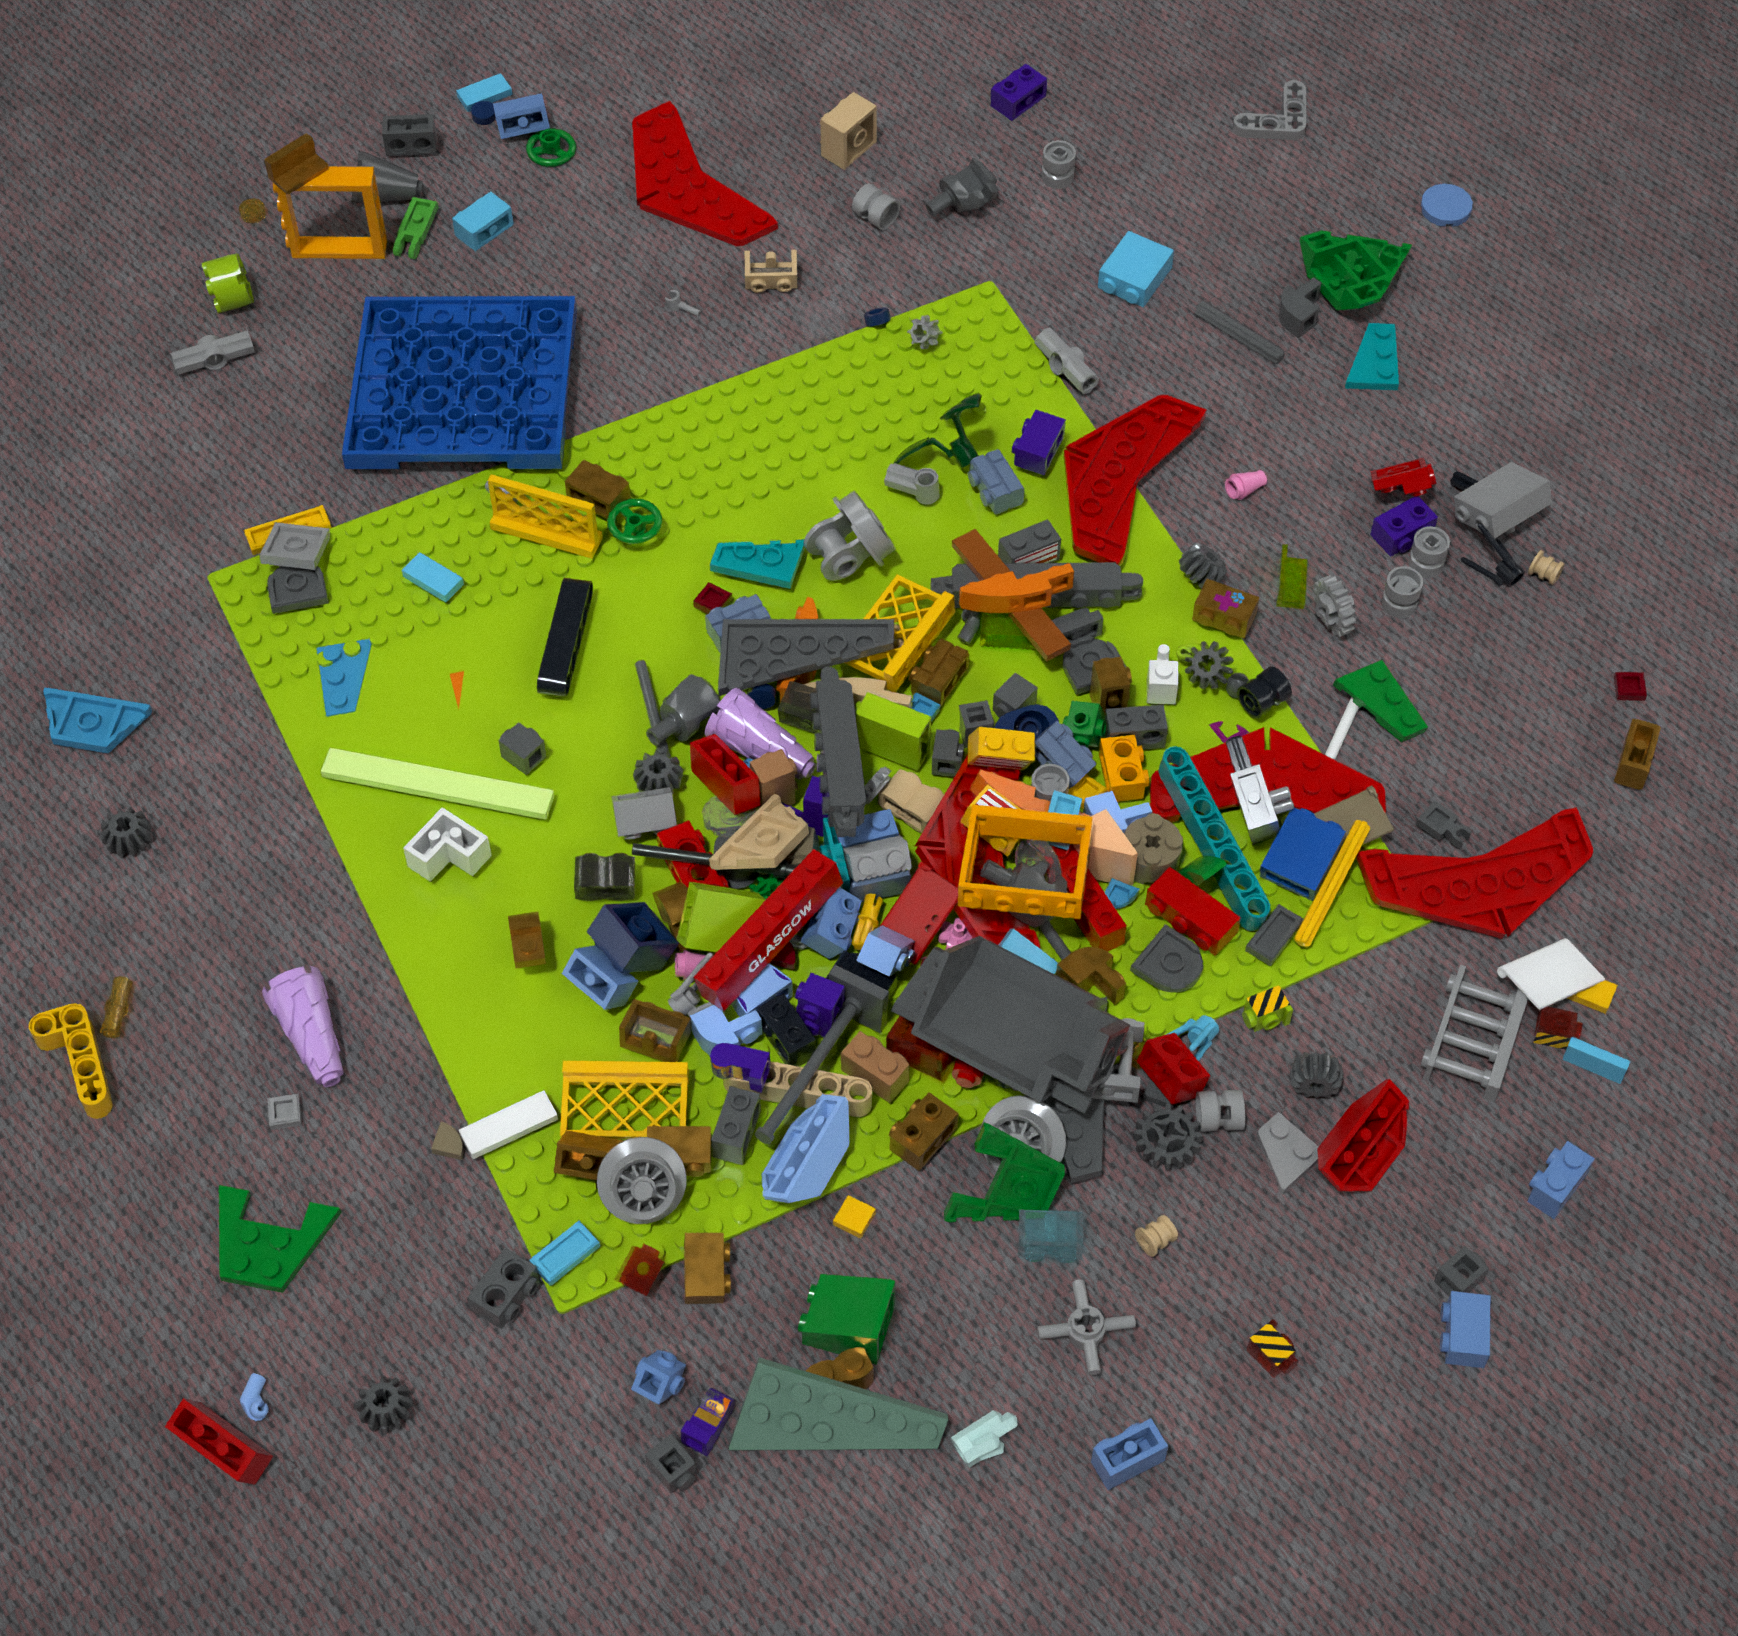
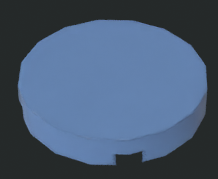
M1438 184L1428 188L1423 194L1421 201L1423 216L1431 223L1446 227V224H1453V227L1466 222L1471 215L1473 204L1470 195L1463 188L1452 184Z

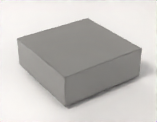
M299 1094L267 1098L271 1130L302 1125Z

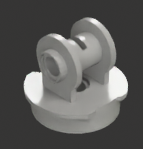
M855 490L841 500L837 496L834 497L833 501L841 512L833 518L816 524L804 539V546L810 554L822 555L824 557L821 564V572L826 579L832 581L850 576L870 556L882 567L885 565L882 559L896 550L878 517L871 508L867 507ZM854 531L857 538L847 544L845 537Z

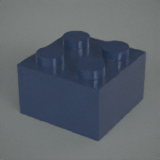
M645 902L603 905L586 931L594 940L595 945L604 952L611 961L612 966L620 973L662 970L679 944Z

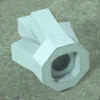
M993 1410L952 1436L951 1441L964 1463L970 1468L979 1461L1003 1453L1004 1443L999 1440V1437L1017 1427V1417L1010 1412L1001 1415V1413Z

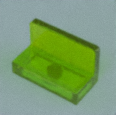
M1282 544L1278 567L1276 607L1304 609L1308 559L1287 557L1288 544Z

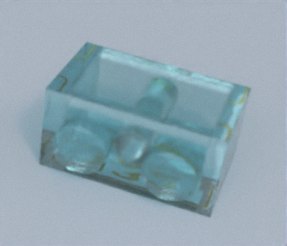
M1019 1210L1018 1258H1025L1030 1262H1039L1043 1259H1057L1062 1263H1071L1075 1260H1082L1083 1212Z

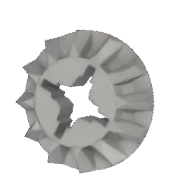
M887 767L880 768L865 785L867 805L891 779L888 776L891 770Z

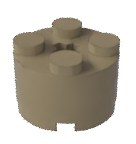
M1151 813L1146 817L1135 820L1127 827L1124 834L1138 853L1134 877L1135 882L1140 884L1155 882L1169 867L1176 871L1178 870L1183 837L1174 824L1163 819L1159 814Z

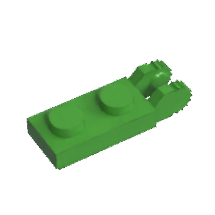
M412 198L397 231V238L393 247L394 256H401L406 241L411 242L408 250L409 258H417L421 244L423 245L438 211L437 201Z

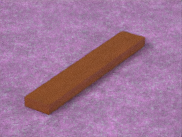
M976 529L952 540V548L980 581L991 578L996 574L1010 572L1009 568ZM1042 608L1007 613L1046 662L1070 650L1071 643Z

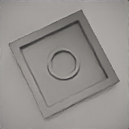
M275 522L260 553V563L315 570L330 539L329 528Z

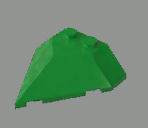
M1323 230L1301 236L1299 240L1307 277L1310 280L1315 278L1321 282L1320 292L1336 310L1359 309L1380 302L1412 247V244L1402 243L1400 247L1388 244L1387 240L1349 234L1346 235V238L1331 236V232Z

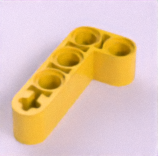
M74 1003L35 1015L29 1022V1030L37 1047L41 1050L49 1051L66 1046L78 1097L88 1116L95 1119L107 1116L112 1110L113 1102L94 1028L85 1007ZM87 1046L85 1049L79 1050L81 1047ZM93 1072L91 1075L85 1076L87 1073ZM97 1091V1099L94 1100L92 1092Z

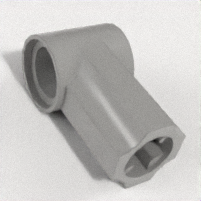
M896 463L889 465L884 479L885 486L913 494L921 504H932L938 500L939 480L935 470L931 468L915 470Z

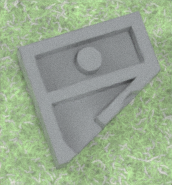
M1279 1112L1257 1131L1256 1137L1261 1149L1265 1151L1266 1161L1270 1170H1273L1278 1182L1279 1192L1284 1195L1318 1163V1146Z

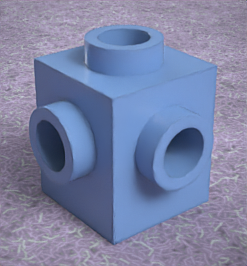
M657 1350L649 1357H643L635 1371L636 1378L631 1390L660 1405L671 1395L676 1396L680 1392L685 1381L682 1374L686 1364L678 1361L676 1356L670 1352Z

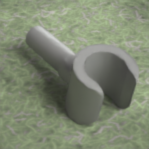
M676 290L669 291L671 299L664 298L667 308L671 311L681 309L697 317L701 312L682 302L680 294Z

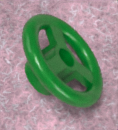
M549 128L538 131L529 138L526 144V152L534 163L545 167H555L565 164L574 156L576 143L574 138L566 131ZM560 137L566 140L569 145L567 152L560 148ZM540 140L541 146L534 148L535 143ZM547 153L554 154L559 158L544 159L537 155Z
M627 499L618 503L609 512L607 526L610 533L616 539L629 544H639L657 535L662 526V515L657 506L647 500ZM629 507H642L649 510L652 514L641 516L640 514L633 513ZM619 513L626 519L623 533L618 530L615 524ZM646 524H653L652 528L647 531Z

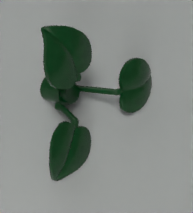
M978 392L964 398L940 417L944 421L952 418L959 434L958 438L949 443L951 446L950 450L935 438L927 437L903 450L894 463L899 464L904 458L923 447L935 445L945 452L948 458L954 456L961 468L969 465L972 458L979 455L965 434L960 421V415L965 409L979 408L982 395Z

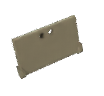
M1372 785L1358 794L1314 813L1318 819L1325 822L1333 821L1339 824L1346 831V836L1355 820L1367 822L1370 826V831L1362 845L1394 831Z

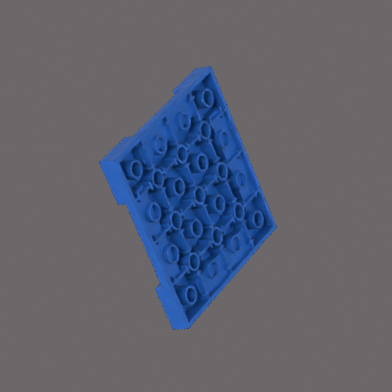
M575 296L365 297L342 449L345 469H399L400 462H507L508 469H562L572 349H574L577 318Z

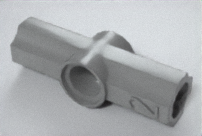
M1051 328L1043 329L1036 336L1035 344L1049 358V365L1054 374H1064L1082 394L1090 393L1097 386L1099 378L1084 363V355L1080 348L1075 346L1069 347Z
M243 331L223 338H219L216 335H206L198 341L197 345L172 352L170 355L175 371L179 375L203 367L213 371L223 368L230 359L254 353V347L248 331Z

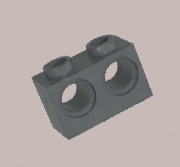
M433 114L383 116L382 136L386 156L437 154V133Z
M1164 705L1106 709L1105 738L1135 735L1137 746L1142 745L1143 750L1165 748L1168 727Z
M732 1086L729 1087L711 1138L713 1158L743 1165L761 1112L759 1093Z
M504 1248L467 1297L470 1311L502 1330L507 1322H513L518 1316L521 1309L520 1304L526 1296L531 1297L536 1292L540 1283L537 1266L509 1249ZM514 1274L523 1275L518 1281L508 1280ZM493 1300H504L499 1306L493 1307L489 1305Z

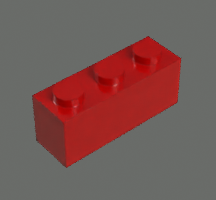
M716 734L690 742L691 771L734 815L760 806L759 777Z
M1171 867L1147 889L1145 905L1154 915L1161 916L1171 923L1177 932L1189 936L1204 951H1209L1216 956L1238 933L1241 917Z
M183 1398L164 1426L237 1482L255 1485L274 1457L201 1402Z

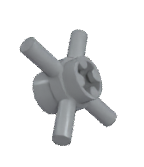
M1075 1280L1072 1282L1077 1309L1071 1313L1067 1323L1037 1326L1038 1338L1046 1339L1069 1336L1071 1343L1076 1348L1084 1350L1088 1374L1097 1375L1101 1373L1096 1346L1102 1341L1105 1332L1136 1328L1135 1316L1127 1315L1104 1318L1097 1308L1089 1306L1085 1281ZM1091 1325L1093 1332H1085V1326Z

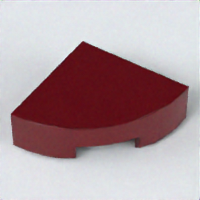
M788 942L772 959L770 964L794 970L796 960L792 944Z

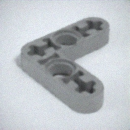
M1297 80L1286 82L1282 95V115L1240 113L1234 118L1233 132L1235 135L1243 138L1301 139L1305 135L1306 87ZM1292 91L1296 92V98H1292ZM1297 108L1300 110V112L1293 113L1290 112L1288 109ZM1292 122H1297L1296 129H1293ZM1266 124H1270L1275 126V128L1266 129L1263 126Z

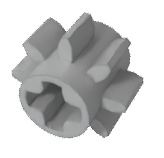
M929 315L922 316L921 320H912L913 326L911 330L907 331L913 339L911 344L920 343L921 349H928L929 344H939L936 339L943 332L939 330L938 320L930 321Z

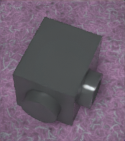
M1014 673L993 694V711L1000 718L1008 712L1029 705H1036L1038 687L1017 673Z
M519 722L511 729H507L498 740L501 757L525 775L530 773L546 758L544 740L540 738L534 729H527Z

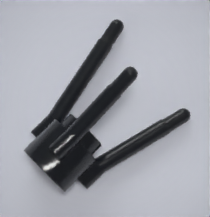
M1478 523V528L1503 559L1495 568L1498 573L1496 575L1465 557L1461 558V562L1492 579L1499 587L1504 583L1508 587L1513 586L1524 576L1525 571L1515 562L1499 539L1495 540L1482 523Z

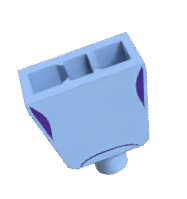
M769 963L731 1005L738 1016L741 1017L757 1010V1007L783 993L789 999L793 996L792 980Z

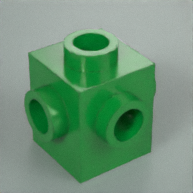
M1080 701L1071 702L1069 715L1064 717L1063 724L1071 729L1073 738L1080 746L1083 745L1087 748L1089 746L1098 747L1100 738L1104 737L1106 733L1105 714L1099 703Z

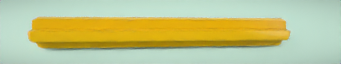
M1361 820L1354 821L1294 936V941L1299 946L1307 948L1311 945L1370 831V826L1367 822Z

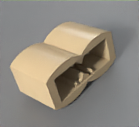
M899 769L879 792L878 804L884 810L891 809L893 816L902 819L911 828L922 833L943 798L944 793L936 787L922 784L920 778L913 772Z

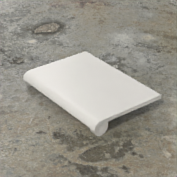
M1566 938L1502 965L1497 969V973L1501 978L1509 977L1539 1010L1605 980L1597 969Z

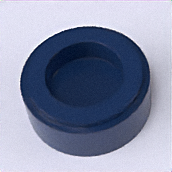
M479 101L471 108L472 120L479 125L491 124L496 119L493 103L489 101Z
M886 307L875 308L864 314L866 326L880 325L891 319L889 309Z
M766 683L748 688L747 695L762 709L770 708L775 704L776 690L773 686Z

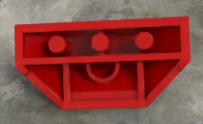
M1391 1079L1384 1080L1353 1102L1317 1148L1318 1169L1338 1191H1372L1405 1147L1407 1132L1406 1110H1409V1100Z

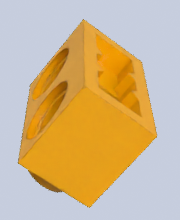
M1135 735L1101 738L1099 759L1105 787L1108 789L1107 792L1113 791L1117 802L1143 799L1145 787H1149V774L1147 769L1143 770L1141 764L1144 762L1142 745L1137 746Z

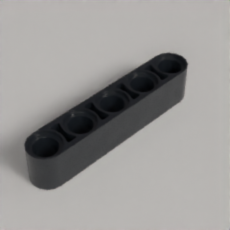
M563 578L538 674L537 693L568 696L592 600V581Z

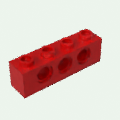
M689 820L657 833L658 847L706 853L703 847L705 841L699 829L694 830ZM664 859L675 882L684 883L687 888L689 887V882L729 888L724 875H718L717 871L711 869L709 865Z
M1048 844L1041 846L1039 861L1046 860L1051 864L1045 873L1049 883L1053 884L1061 875L1067 881V893L1074 894L1079 854L1074 846L1070 844L1068 850ZM1087 867L1080 919H1073L1092 947L1108 952L1124 944L1127 925Z

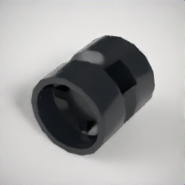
M1273 666L1268 667L1259 673L1255 679H1250L1237 689V696L1241 706L1250 716L1258 719L1271 711L1272 706H1278L1292 695L1288 679L1278 668Z

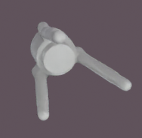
M708 953L682 985L670 995L671 998L668 999V1003L673 1011L680 1012L685 1016L689 1015L690 1017V1015L713 1005L707 1002L698 1007L697 1003L700 1002V998L695 992L698 990L696 982L689 987L694 981L693 977L713 957L712 953Z

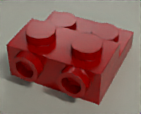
M1424 457L1370 471L1375 491L1381 490V493L1392 492L1397 489V485L1402 484L1404 494H1410L1411 497L1427 493L1426 489L1432 488V485L1437 484L1431 463L1426 465Z

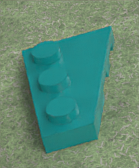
M1369 323L1346 380L1345 389L1398 390L1399 374L1395 324Z
M804 539L796 540V543L781 544V540L770 541V544L754 545L752 542L718 543L710 562V571L791 589L805 550Z

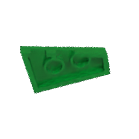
M1383 660L1335 679L1333 683L1335 688L1339 691L1344 690L1354 698L1353 703L1359 708L1362 706L1375 716V721L1401 743L1427 730V724Z

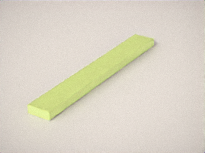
M334 748L329 749L321 770L322 777L545 820H547L554 799V790Z

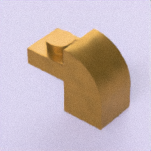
M681 882L652 893L662 921L668 923L671 934L676 940L688 891L687 886ZM680 943L677 946V950L680 952L689 949Z
M539 912L508 916L515 968L546 964Z
M1084 947L1073 951L1057 964L1056 976L1085 991L1094 985L1114 1005L1124 998L1126 982L1117 970H1112L1113 955L1096 947Z

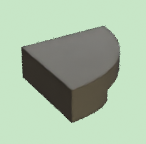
M440 1122L431 1148L432 1154L462 1160L464 1149L459 1133L451 1125Z

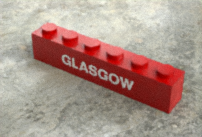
M815 849L806 856L693 977L704 999L722 1011H725L843 884L836 862Z

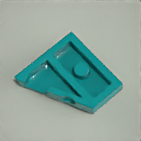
M828 817L823 818V845L819 846V851L836 862L843 881L840 887L850 893V878L842 844L838 843L835 828L829 827Z

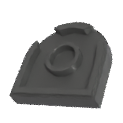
M279 566L268 577L267 585L273 614L329 604L323 573L318 566L315 570Z
M1094 636L1080 637L1073 640L1070 650L1064 653L1063 670L1076 695L1090 691L1093 661L1106 657H1121L1116 647L1109 641L1106 643L1105 641L1094 639Z
M1165 924L1131 965L1130 971L1162 991L1182 992L1193 987L1200 979L1203 970V960L1200 950L1195 943Z

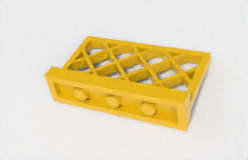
M490 475L488 486L493 510V517L489 522L490 529L593 559L603 539L602 531L597 530L595 505L593 503L496 475ZM499 487L504 488V489L507 490L509 493L506 494V493L503 492ZM525 495L531 496L534 499V501H531ZM513 498H516L523 506H519ZM550 502L556 503V504H557L559 507H561V508L557 509V508H556L552 503H550ZM541 505L549 513H544L538 506ZM577 510L584 511L587 515L582 516ZM567 513V514L570 515L574 520L571 521V520H570L569 518H567L564 514Z
M897 574L863 619H874L875 617L876 619H894V623L898 622L900 631L894 632V639L902 638L903 645L893 650L844 663L878 680L886 681V689L896 692L925 654L927 648L931 646L956 612L954 595L946 591L940 595ZM899 586L910 590L911 595L895 598L894 592ZM924 599L934 601L931 607L919 609L917 601ZM913 602L914 611L899 614L897 605ZM894 607L896 615L879 617L881 609ZM918 618L919 623L916 627L903 628L902 621ZM884 658L888 660V665L883 671L873 667L871 661Z
M563 1061L560 1138L566 1130L612 1139L647 1137V1127L643 1131H634L628 1124L639 1112L651 1122L648 1126H660L659 1123L671 1112L680 1120V1126H686L689 1084L688 1062ZM570 1085H584L590 1093L580 1102L576 1103L569 1096ZM606 1085H614L621 1093L608 1104L598 1092ZM621 1085L629 1086L626 1089H624ZM637 1086H646L652 1094L639 1104L629 1093ZM668 1086H681V1096L672 1104L660 1094ZM595 1096L605 1108L594 1118H591L582 1107ZM626 1097L636 1108L623 1119L613 1107ZM657 1097L667 1109L654 1119L644 1108ZM569 1102L574 1106L570 1111ZM679 1105H680V1113L675 1109V1108H677ZM579 1111L588 1123L580 1130H568V1119ZM610 1112L620 1123L612 1130H603L597 1122ZM625 1127L628 1131H621V1129Z

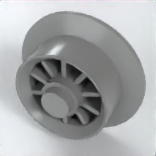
M1021 1095L1005 1098L989 1110L982 1122V1125L984 1122L989 1123L1060 1163L1064 1157L1066 1132L1063 1123L1057 1113L1043 1101L1040 1103L1029 1096ZM984 1154L988 1163L997 1171L1003 1158Z
M650 1137L630 1138L614 1146L603 1158L597 1174L598 1193L605 1207L617 1218L634 1224L656 1222L674 1211L682 1200L686 1188L685 1167L678 1153L665 1142Z

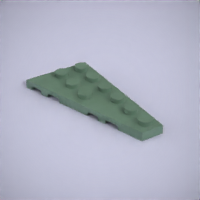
M759 1357L737 1418L728 1450L938 1449L948 1422V1414Z

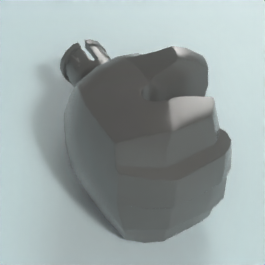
M974 157L969 166L956 175L949 174L940 179L939 186L942 193L931 201L926 202L925 207L932 217H935L949 206L959 213L982 207L998 196L997 179L982 162H979Z
M693 674L685 678L664 698L660 707L662 721L649 728L646 732L650 742L658 746L671 735L680 741H687L698 732L700 722L711 716L712 712L717 715L721 709L717 707L721 701L720 696L705 678L697 677Z
M988 859L980 873L981 877L998 886L1068 892L1067 881L1061 875L1053 884L1045 881L1044 875L1051 865L1046 860L1039 861L1032 866L1020 862L1010 871ZM1009 912L1018 920L1034 928L1048 923L1055 917Z

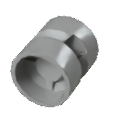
M1056 140L1044 147L1041 178L1048 187L1062 189L1070 186L1073 182L1076 150L1072 144Z
M865 184L856 193L852 202V210L878 229L886 230L899 215L900 203L888 194L882 195L883 191L873 184Z
M1432 526L1423 527L1416 532L1408 564L1410 568L1417 570L1422 577H1436L1443 571L1450 545V539L1446 532Z
M1400 566L1389 572L1382 596V607L1390 616L1406 618L1416 612L1423 588V578L1417 570Z
M1045 764L1035 769L1031 781V786L1036 787L1034 797L1051 801L1054 790L1068 794L1070 777L1067 771L1056 764Z
M1224 1090L1221 1095H1217L1215 1091L1197 1092L1196 1118L1197 1122L1200 1123L1199 1132L1218 1131L1220 1126H1223L1226 1131L1244 1130L1245 1104L1242 1090ZM1223 1105L1225 1106V1115H1221V1106Z

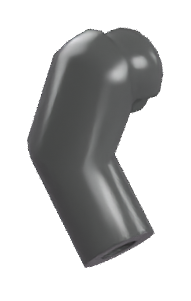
M964 609L961 617L966 623L957 638L969 645L980 627L981 612Z

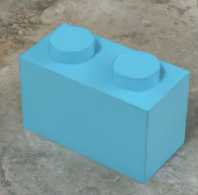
M491 191L452 218L455 236L474 251H477L514 225L511 207Z

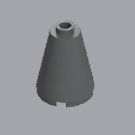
M359 151L357 167H374L380 202L412 200L415 195H421L423 181L418 180V174L367 152ZM352 192L351 202H364L362 192Z

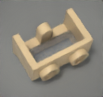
M791 250L792 262H776V254L774 252H767L766 263H750V251H745V289H751L753 292L760 293L766 289L788 292L792 288H797V250Z

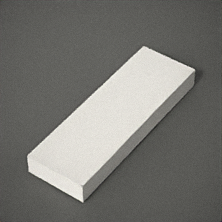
M543 1090L459 1129V1133L472 1159H475L558 1120V1115Z

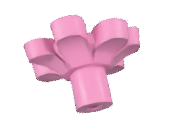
M956 918L954 924L947 921L944 922L941 927L943 932L938 936L940 943H947L945 950L973 939L960 918Z

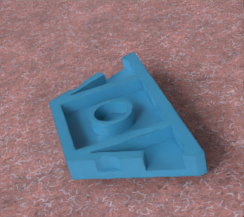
M46 687L43 690L47 705V718L50 724V736L54 745L110 753L152 713L149 704Z

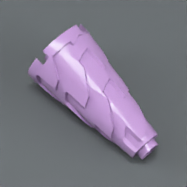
M739 688L729 691L718 703L717 707L721 709L717 715L712 712L705 728L706 737L716 734L730 749L752 760L760 758L767 752H775L782 749L787 759H793L798 772L795 778L799 780L803 777L808 779L814 772L816 764L812 754L804 749L793 735L777 724L775 718L755 704V701Z
M304 966L291 969L271 979L268 982L271 987L269 991L265 986L263 987L262 994L265 1003L269 1006L272 1014L277 1017L285 1035L293 1043L302 1063L306 1064L315 1082L319 1085L323 1084V1087L334 1086L340 1082L343 1068L339 1056L340 1048L330 1017L327 1002L329 998L320 970L313 966H310L312 973H306Z

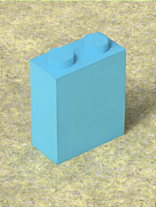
M1128 231L1099 270L1098 288L1108 294L1123 298L1131 304L1144 307L1171 270L1174 250Z

